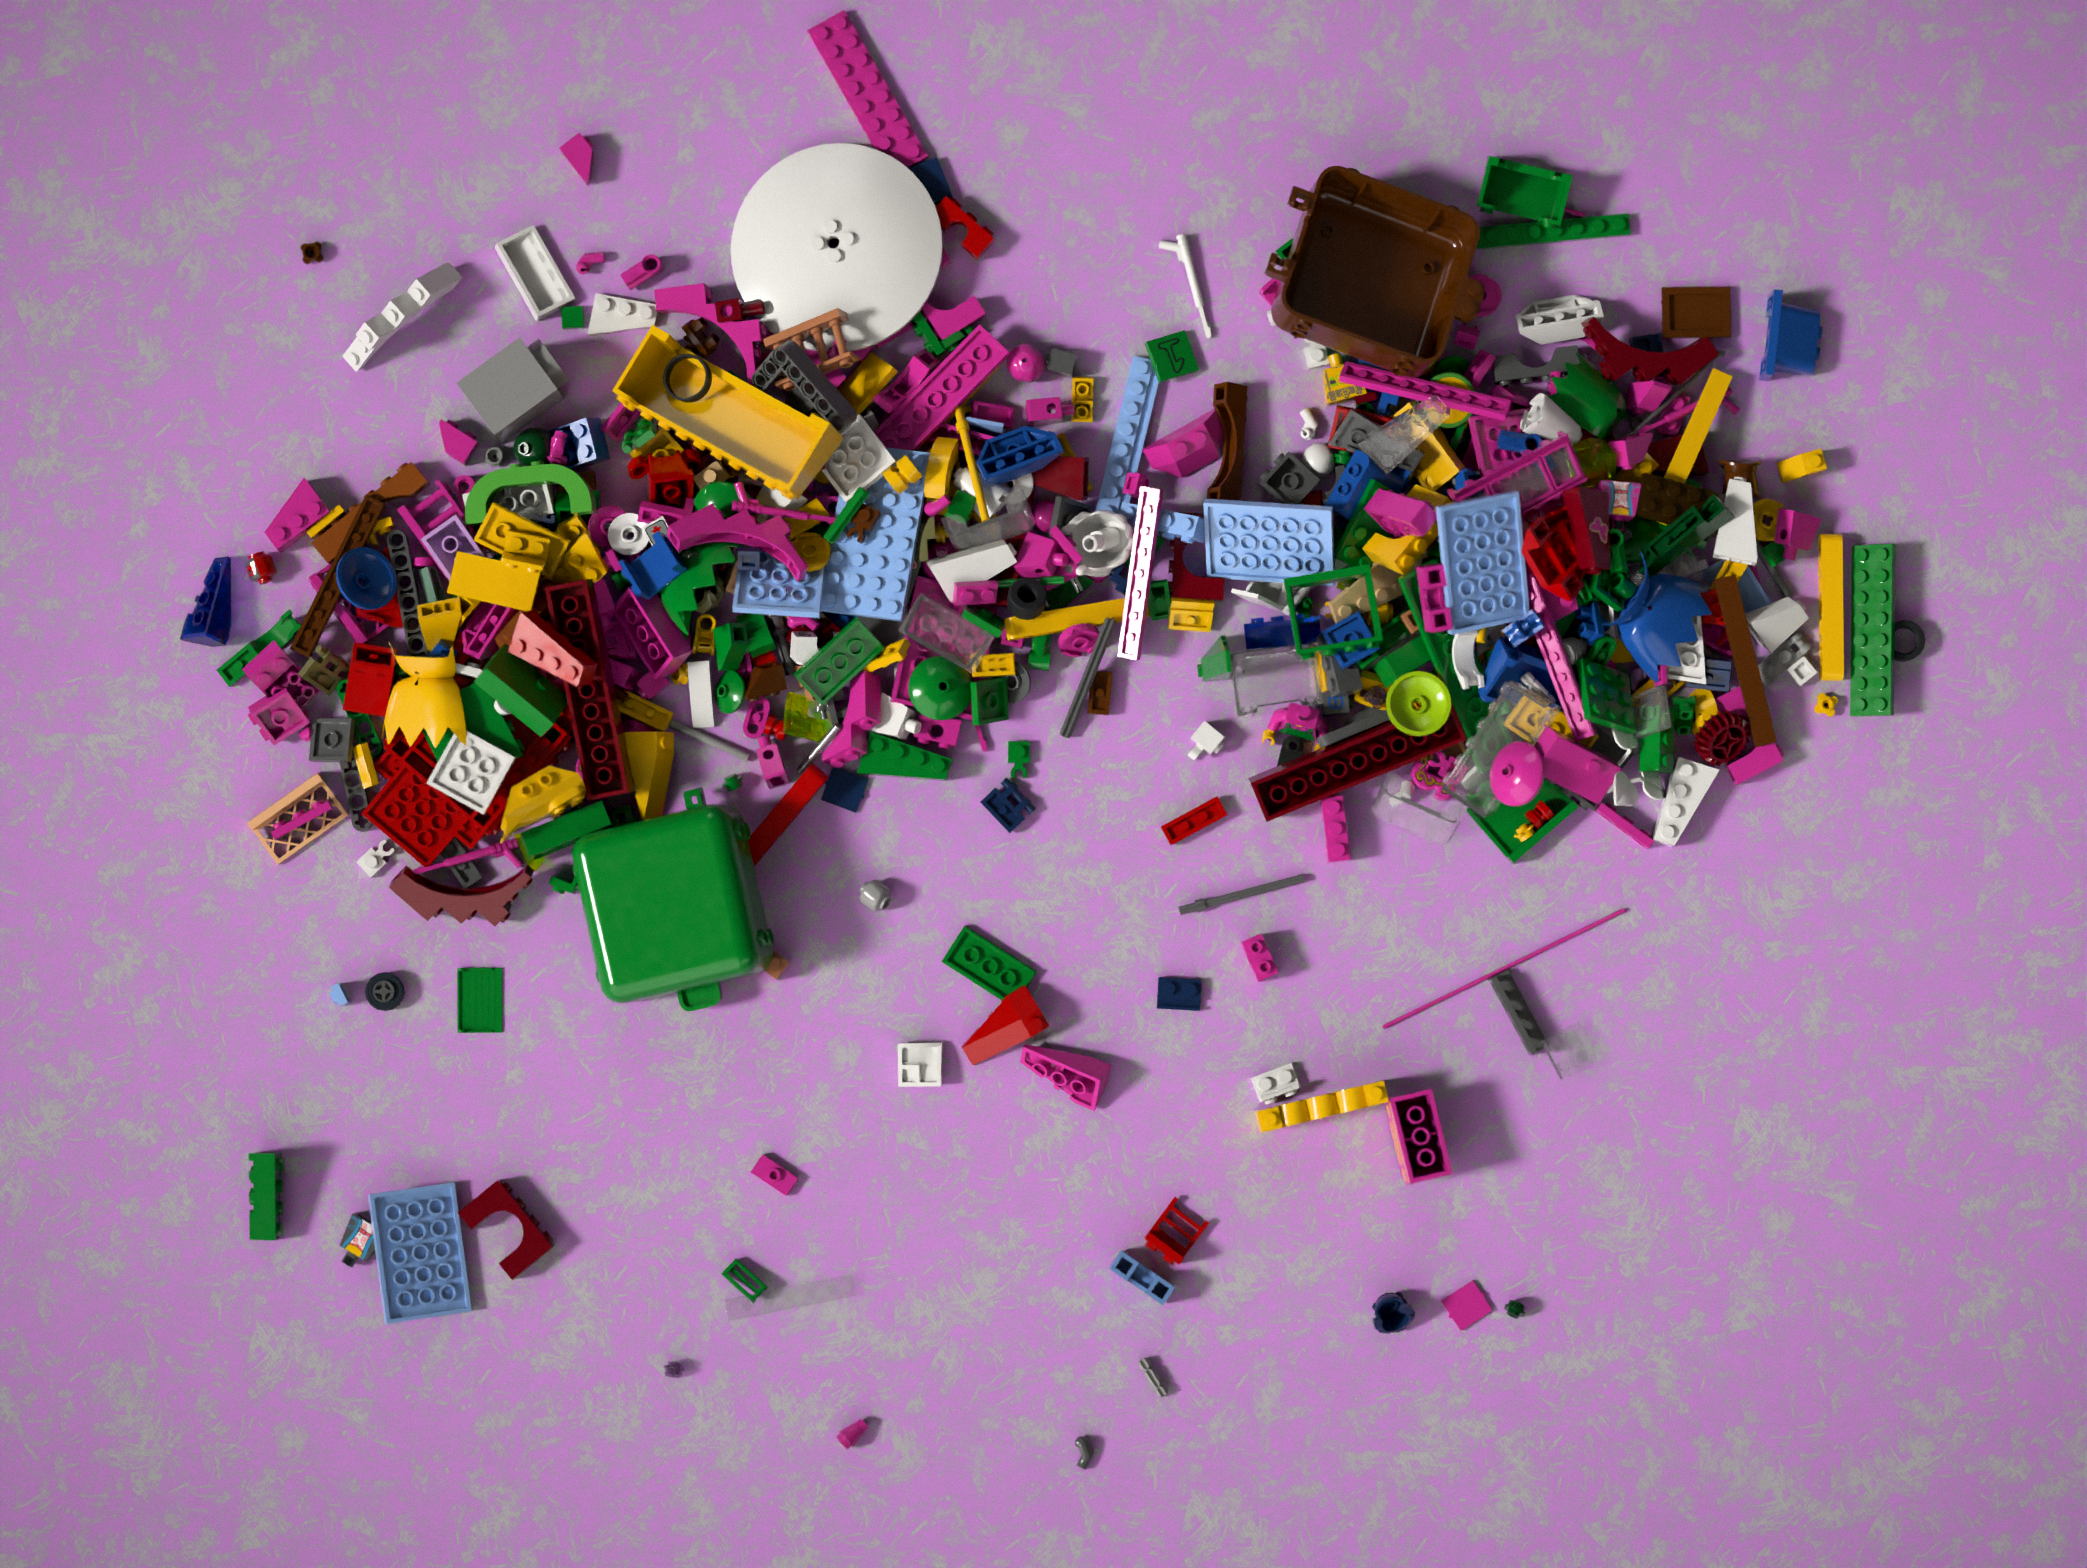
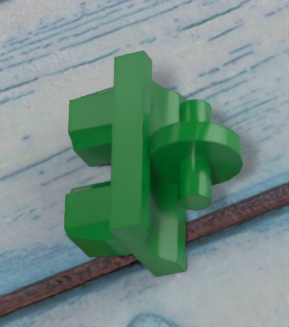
M1690 696L1689 698L1673 697L1674 730L1677 731L1678 735L1690 734L1696 703L1695 696Z

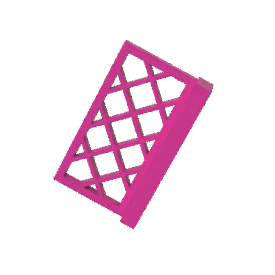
M332 562L319 572L308 577L309 583L316 592H318L324 580L323 575L328 572ZM339 599L333 611L335 617L357 643L368 644L369 641L390 627L385 624L379 627L377 622L376 630L368 635L363 629L364 621H374L353 616L350 612L351 603L345 599Z

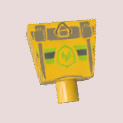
M1341 353L1328 356L1331 367L1323 370L1326 406L1350 401L1355 396L1367 394L1364 387L1339 382L1340 374L1344 367Z

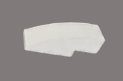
M710 661L687 662L693 728L715 727Z

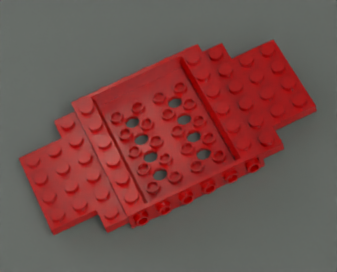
M461 650L455 657V663L467 666L468 662L481 665L480 669L483 670L491 657L479 660L465 654ZM527 662V663L530 664L533 668H536L535 665H533V664ZM549 672L546 673L547 679L551 681L558 678ZM456 673L453 677L459 691L473 684L476 679ZM569 706L565 707L556 722L542 737L512 713L504 715L506 721L510 719L516 730L513 732L516 740L520 739L526 749L523 751L525 757H520L514 761L485 815L427 784L438 761L422 731L413 745L409 746L401 727H399L390 744L387 743V737L385 738L383 748L386 751L374 764L375 769L389 781L361 814L424 867L431 866L455 837L473 850L485 834L491 837L492 834L496 836L501 831L500 827L511 788L547 766L555 767L559 762L557 757L562 751L566 753L571 748L573 737L570 734L573 731ZM553 728L561 733V736L554 744L546 738Z

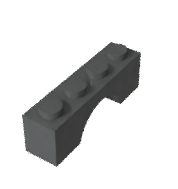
M1578 346L1556 348L1552 359L1546 365L1537 368L1523 365L1518 361L1514 353L1494 356L1496 357L1492 366L1494 385L1499 384L1508 387L1512 386V382L1521 381V384H1530L1534 382V379L1541 378L1542 382H1546L1553 378L1550 377V372L1556 370L1563 371L1562 376L1566 378L1568 371L1565 367V362L1579 364V359L1575 353H1578Z

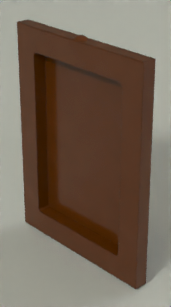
M1730 286L1661 287L1662 339L1731 338Z

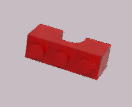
M946 196L936 207L941 229L946 233L953 225L964 226L968 231V235L962 241L961 247L978 261L994 243V238L992 237L994 233L988 227L984 226L982 228L976 223L978 219L969 211L966 214L961 209L962 205L955 198L952 197L950 200Z

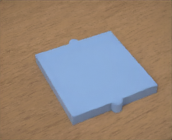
M972 417L966 418L971 431L993 437L1005 433L1003 429L1004 423Z

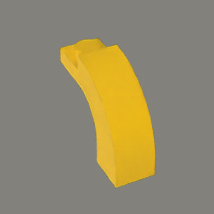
M938 437L935 440L929 454L925 473L924 497H926V504L937 501L943 495L949 498L952 470L959 459V439ZM949 505L938 514L945 515Z

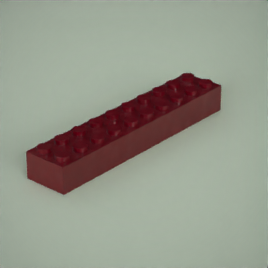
M593 579L546 587L545 592L553 628L559 634L566 636L574 647L581 649L598 664L592 683L589 685L577 687L563 680L584 786L586 788L587 801L633 792L635 787Z
M1451 701L1448 719L1440 729L1432 734L1425 736L1408 735L1396 728L1391 720L1248 779L1264 818L1268 822L1467 739Z

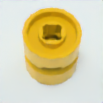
M906 455L896 462V467L891 466L882 473L899 495L909 488V483L914 484L923 477Z

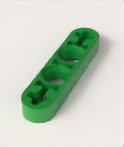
M347 679L340 681L336 688L342 705L344 704L345 692L342 693L341 690L344 689L343 685L347 684ZM345 711L348 718L355 720L354 732L360 744L367 743L370 747L368 740L363 742L362 739L369 738L374 734L375 737L371 738V741L375 745L378 744V747L376 748V753L372 751L370 753L372 758L380 756L383 752V744L370 715L363 713L353 715L350 711ZM363 722H367L370 725V731L367 734H361L358 730L359 725Z

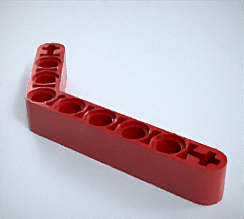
M814 763L805 770L752 833L748 841L754 867L829 779V776Z

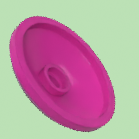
M1517 741L1507 744L1497 753L1490 769V785L1495 797L1500 802L1509 806H1522L1530 802L1538 794L1545 775L1544 761L1540 752L1529 743Z

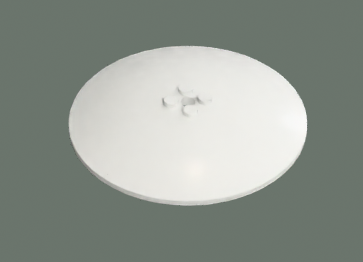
M847 143L823 144L810 147L784 158L770 168L755 183L744 199L735 220L731 241V263L738 290L746 304L763 301L765 314L754 316L761 320L763 324H766L770 332L773 334L779 333L839 308L847 312L849 321L842 323L841 326L843 337L847 341L846 348L848 352L864 349L888 339L905 327L918 314L935 286L943 252L940 219L936 207L921 181L905 165L890 155L870 147ZM830 239H839V245L836 248L828 247ZM831 328L825 330L822 334L826 351L834 345L835 341L833 329ZM814 336L806 338L803 342L805 349L817 351Z

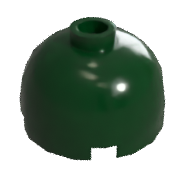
M528 428L522 431L515 439L513 445L516 460L522 463L523 466H531V462L544 461V464H551L547 459L551 449V437H553L551 432L544 428Z

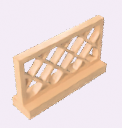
M318 772L248 821L247 824L275 862L279 864L349 814ZM321 786L327 792L326 801L330 796L334 802L331 803L332 806H337L342 813L335 819L326 817L327 811L324 813V817H315L323 819L322 828L318 831L308 830L310 821L307 822L306 829H293L305 832L304 841L301 843L291 842L292 831H290L288 841L264 838L259 831L264 826L273 827L274 824L270 822L276 819V823L279 822V816L283 813H296L297 803L300 801L310 802L309 810L312 809L311 804L318 801L313 800L315 790ZM312 793L311 799H306ZM294 806L293 812H292V811H287V810H289L291 807ZM325 820L331 821L330 823L325 825ZM308 832L314 833L313 835L307 838ZM267 841L272 842V848ZM275 842L288 844L286 854L280 858L274 852ZM290 845L296 846L289 851Z

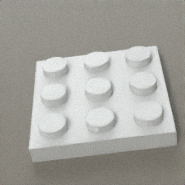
M860 414L855 422L838 431L843 440L825 463L826 469L822 470L846 503H848L858 487H862L865 490L883 476L882 473L891 466H896L897 462Z
M466 731V745L453 734L427 784L485 815L516 758Z

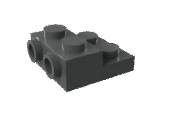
M1289 451L1286 455L1281 453L1274 461L1275 467L1271 471L1266 469L1259 477L1262 480L1259 485L1274 499L1276 498L1280 503L1299 504L1320 482V479Z

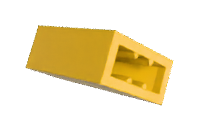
M460 597L417 605L418 621L428 653L431 652L440 639L453 646L462 615Z

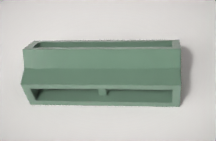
M427 566L418 570L427 603L446 600L437 566Z

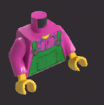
M1289 703L1286 708H1280L1273 712L1268 729L1263 731L1262 743H1264L1265 739L1269 738L1271 739L1270 746L1274 745L1275 731L1316 742L1318 737L1329 732V724L1321 717L1320 710L1296 703ZM1319 743L1316 744L1314 751L1320 749Z

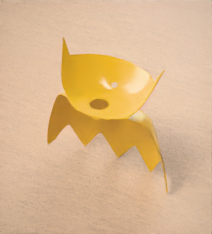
M388 642L399 666L410 677L402 679L393 687L385 715L382 739L385 729L387 743L390 744L398 728L401 727L409 746H412L420 732L425 728L434 748H436L449 727L457 738L466 745L464 711L458 685L453 679L456 672L453 647L451 646L448 657L398 656L390 642Z

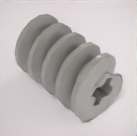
M1568 637L1562 640L1571 666L1576 664V661L1585 658L1588 653V645H1586L1585 638Z

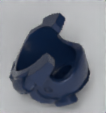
M1401 1292L1385 1293L1372 1306L1376 1318H1373L1374 1327L1383 1334L1399 1333L1407 1329V1326L1415 1318L1412 1306L1407 1303Z

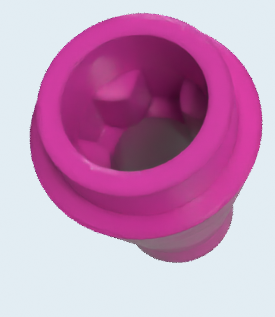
M860 1418L855 1423L840 1430V1434L836 1438L848 1450L850 1447L853 1448L869 1427Z

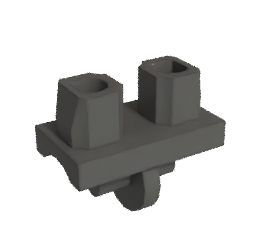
M843 688L827 702V705L821 706L817 701L818 707L813 708V713L820 712L821 720L827 719L826 711L829 710L832 725L843 722L847 707L835 709L834 704L836 701L845 699Z

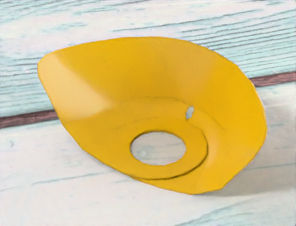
M1696 688L1689 695V697L1695 696L1696 699L1694 710L1696 720L1693 722L1691 729L1694 735L1700 732L1699 726L1705 724L1704 720H1709L1710 715L1715 716L1718 712L1716 701L1710 690Z

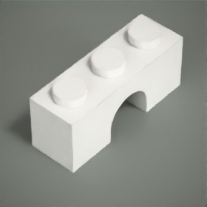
M792 631L790 657L796 664L804 665L821 649L817 647V636L814 632ZM834 632L833 637H835L839 632Z

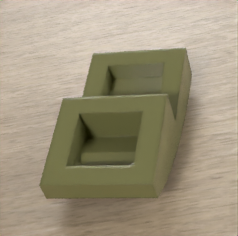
M934 516L929 517L923 530L919 553L920 561H928L927 539L936 538Z

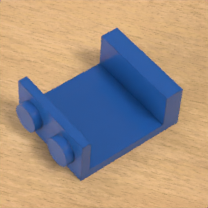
M660 531L652 535L656 543L633 562L619 561L622 567L621 573L628 581L630 580L633 585L631 589L634 594L647 600L651 599L688 570L667 535Z

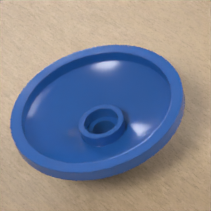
M358 547L348 551L338 562L336 569L337 584L342 595L351 604L361 609L375 610L391 601L396 592L397 578L393 566L383 554L371 548Z

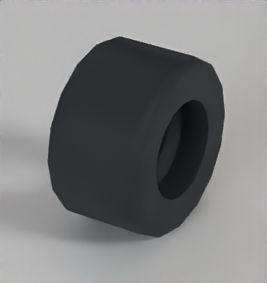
M1025 577L1012 583L1008 592L1007 606L1009 611L1019 619H1035L1041 615L1045 608L1046 589L1041 582L1034 578ZM1021 595H1030L1035 599V601L1031 603H1026L1021 601L1018 597Z

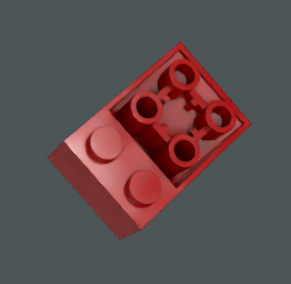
M354 642L343 710L385 717L396 659L392 648Z

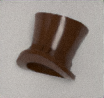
M1719 460V466L1724 469L1725 473L1722 494L1726 495L1729 479L1742 477L1747 479L1746 482L1751 483L1752 498H1760L1761 495L1755 471H1757V465H1760L1762 460Z

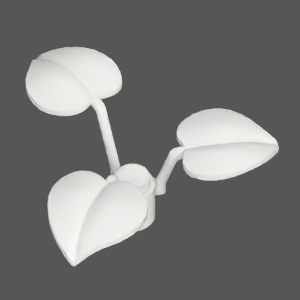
M1612 728L1616 743L1622 749H1627L1626 753L1617 763L1620 766L1630 755L1632 748L1638 746L1636 732L1628 734ZM1619 771L1615 774L1614 782L1607 793L1614 791L1615 806H1633L1638 803L1639 798L1633 783L1642 782L1643 791L1647 796L1655 800H1662L1665 798L1664 787L1658 773L1641 771L1642 777L1630 780L1624 772Z

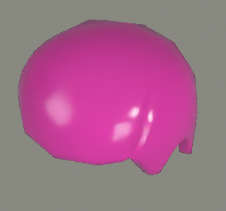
M1041 501L1032 509L1031 520L1033 525L1042 532H1049L1055 501Z

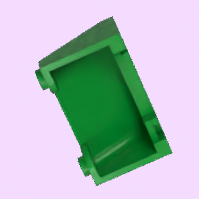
M1488 156L1477 206L1481 207V212L1492 214L1493 210L1542 221V226L1555 229V225L1561 226L1573 175Z

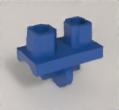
M1593 601L1589 606L1580 605L1574 612L1575 618L1583 622L1578 627V635L1586 639V645H1594V641L1604 636L1605 631L1610 628V626L1600 624L1609 623V621L1602 619L1598 602Z
M1532 609L1502 631L1509 638L1512 647L1516 648L1546 626L1536 610Z

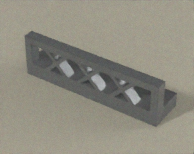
M1507 969L1490 978L1489 982L1529 1056L1549 1046L1509 970Z

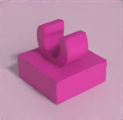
M1463 322L1462 325H1459L1454 344L1474 350L1480 330H1478L1476 325L1474 328L1466 327L1467 323Z

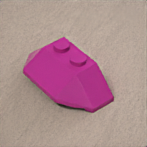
M1215 409L1143 448L1142 450L1151 468L1183 478L1219 458L1223 444V433Z
M481 601L462 631L463 652L479 660L493 656L498 651L495 638L519 610Z

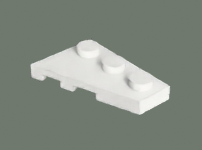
M595 293L587 335L593 336L602 333L608 334L624 330L651 328L652 325H656L658 314L656 304Z

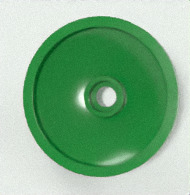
M716 481L704 486L694 499L693 513L712 503L717 510L719 509L723 513L724 519L739 513L737 510L732 511L733 500L740 501L734 483ZM746 492L748 499H752L750 495ZM749 513L750 515H753L756 518L755 513Z
M934 656L925 659L913 670L908 683V693L913 706L923 716L932 720H949L961 714L971 700L970 682L972 680L967 669L957 660L947 656ZM940 683H944L946 685L945 690H941L939 688Z

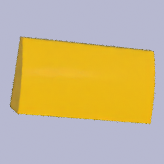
M1416 400L1409 402L1392 416L1400 419L1396 435L1425 452L1413 471L1415 478L1422 487L1436 492L1459 475L1458 472L1460 470L1466 469L1436 426L1425 416L1422 407Z

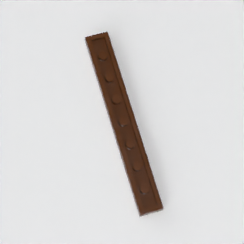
M367 494L365 495L290 647L291 650L308 658L312 656L342 595L336 580L338 562L348 551L358 547H366L386 506L385 503Z
M1736 575L1715 579L1713 581L1754 747L1775 743L1777 741Z

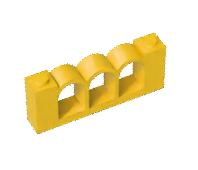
M1377 1081L1254 1112L1259 1132L1262 1133L1386 1103L1389 1100L1384 1081Z

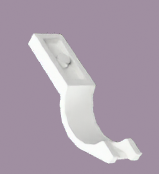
M1478 630L1454 634L1452 660L1462 689H1469V686L1477 685L1478 688L1485 687L1484 677L1476 668L1473 654Z

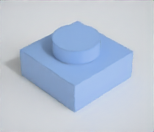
M342 983L331 986L332 992H330V995L335 1004L339 1003L340 1006H345L351 1003Z

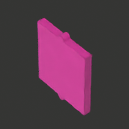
M1473 1280L1441 1301L1449 1312V1318L1454 1320L1460 1331L1492 1311L1484 1298L1485 1294L1480 1292Z

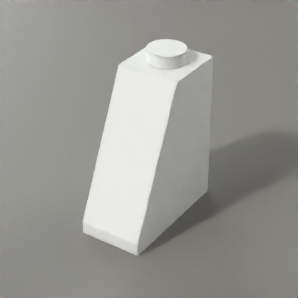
M1789 597L1745 614L1750 632L1758 643L1771 653L1809 619L1804 612L1806 607L1799 600L1794 601Z

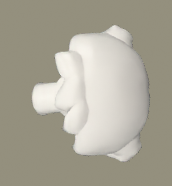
M1098 510L1093 513L1081 512L1066 526L1061 528V532L1064 535H1070L1077 546L1074 548L1083 558V562L1080 563L1081 565L1076 568L1077 575L1107 576L1113 568L1125 563L1130 556L1134 530L1122 514H1116L1109 510Z

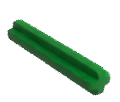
M858 487L825 533L824 538L828 542L835 543L869 496L867 490Z

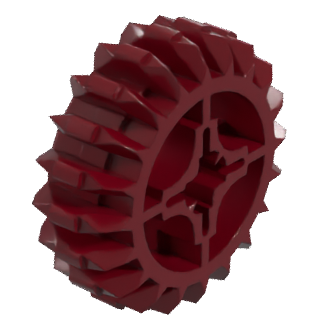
M1725 709L1723 712L1718 711L1715 716L1710 715L1709 720H1704L1705 724L1699 726L1700 732L1695 734L1697 739L1694 740L1695 749L1704 761L1711 765L1716 764L1720 766L1722 763L1727 765L1729 760L1734 761L1737 755L1741 756L1740 752L1746 749L1745 744L1750 742L1748 737L1751 735L1750 727L1744 717L1733 710L1728 711Z

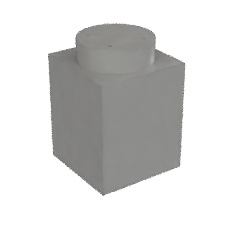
M519 337L458 381L457 384L497 439L504 443L562 401L564 398L558 388L568 382L569 379L540 339L526 347Z

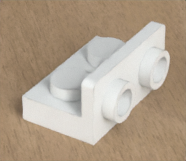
M1292 1063L1251 1078L1259 1102L1264 1101L1266 1105L1277 1101L1276 1096L1285 1094L1288 1097L1297 1094V1089L1301 1088Z

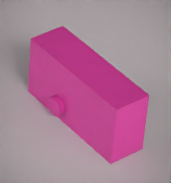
M629 587L614 605V616L655 680L675 673L692 653L693 650L677 625L668 615L657 594L647 600L641 596L637 597L631 587Z
M1546 726L1534 745L1543 758L1545 778L1598 805L1614 782L1615 774L1622 770L1610 757L1579 741L1575 742V739L1549 726Z

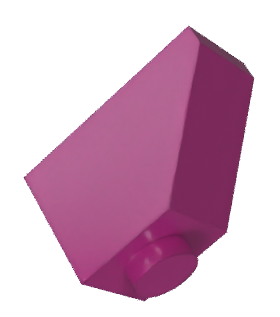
M579 132L559 147V149L585 184L588 185L591 181L594 152L591 147L594 144L587 135L583 137Z
M1657 381L1629 383L1626 396L1627 409L1633 410L1632 413L1642 416L1645 415V412H1654L1670 392L1671 386Z
M1652 432L1632 434L1609 441L1612 467H1621L1622 470L1635 468L1634 464L1643 462L1653 437Z

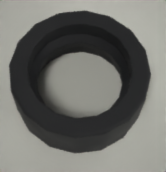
M1908 620L1895 622V631L1902 628L1912 631L1916 637V646L1911 652L1905 654L1899 653L1894 649L1895 661L1905 662L1912 660L1921 654L1925 646L1923 630L1919 625Z

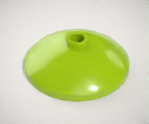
M1413 671L1400 676L1391 685L1386 697V710L1389 719L1400 731L1412 736H1425L1434 733L1444 725L1450 714L1451 697L1447 687L1438 677L1428 672ZM1416 702L1421 705V708L1418 710L1413 707V704Z

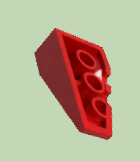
M1025 985L1006 995L1001 1001L1002 1003L994 1012L990 1013L988 1019L981 1027L977 1028L963 1044L962 1049L972 1065L1017 1045L1049 1027L1048 1022Z

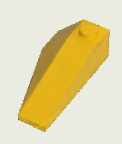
M624 732L632 777L636 787L635 797L641 819L662 816L674 756V732Z

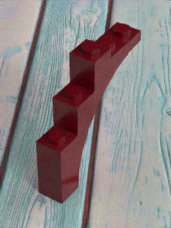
M1595 317L1587 318L1581 322V325L1584 327V334L1589 339H1592L1596 345L1597 353L1604 357L1598 364L1601 367L1600 371L1603 376L1610 380H1617L1632 369V374L1637 381H1651L1661 372H1664L1663 376L1668 383L1679 385L1719 355L1708 337L1699 338L1688 346L1672 352H1648L1631 347L1618 340Z
M406 865L392 879L389 888L427 921L432 916L436 918L445 909L461 924L466 919L471 920L479 912L493 926H496L499 922L504 923L511 915L509 912L512 906L511 903L519 895L518 891L522 887L526 889L532 883L534 870L527 865L517 874L500 883L486 887L459 888L433 882L419 874L415 875L413 870Z

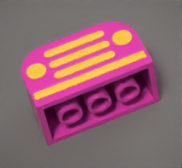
M1432 1089L1388 1099L1389 1102L1385 1103L1386 1114L1399 1169L1405 1185L1453 1174Z

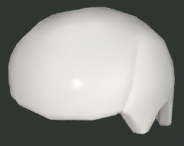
M1312 444L1305 449L1302 455L1303 465L1317 477H1326L1335 468L1334 453L1325 444Z

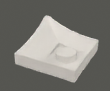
M943 1042L898 1043V1087L942 1086Z

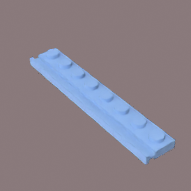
M1133 355L1096 511L1109 510L1119 514L1122 502L1130 503L1131 496L1122 492L1127 473H1137L1159 384L1150 359Z

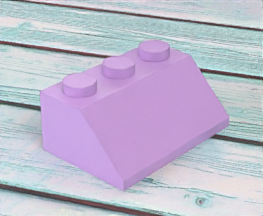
M456 514L421 538V541L449 581L457 551L489 558L480 544L474 541L475 537L462 518Z

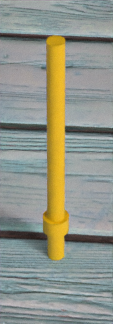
M958 406L954 411L957 420L955 424L957 433L961 436L982 523L990 522V517L968 433L970 431L969 424L965 420L962 407Z

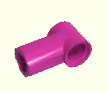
M649 254L642 261L620 275L628 288L633 290L651 277L659 275L663 270V263L657 256ZM652 260H656V269L648 270V263Z

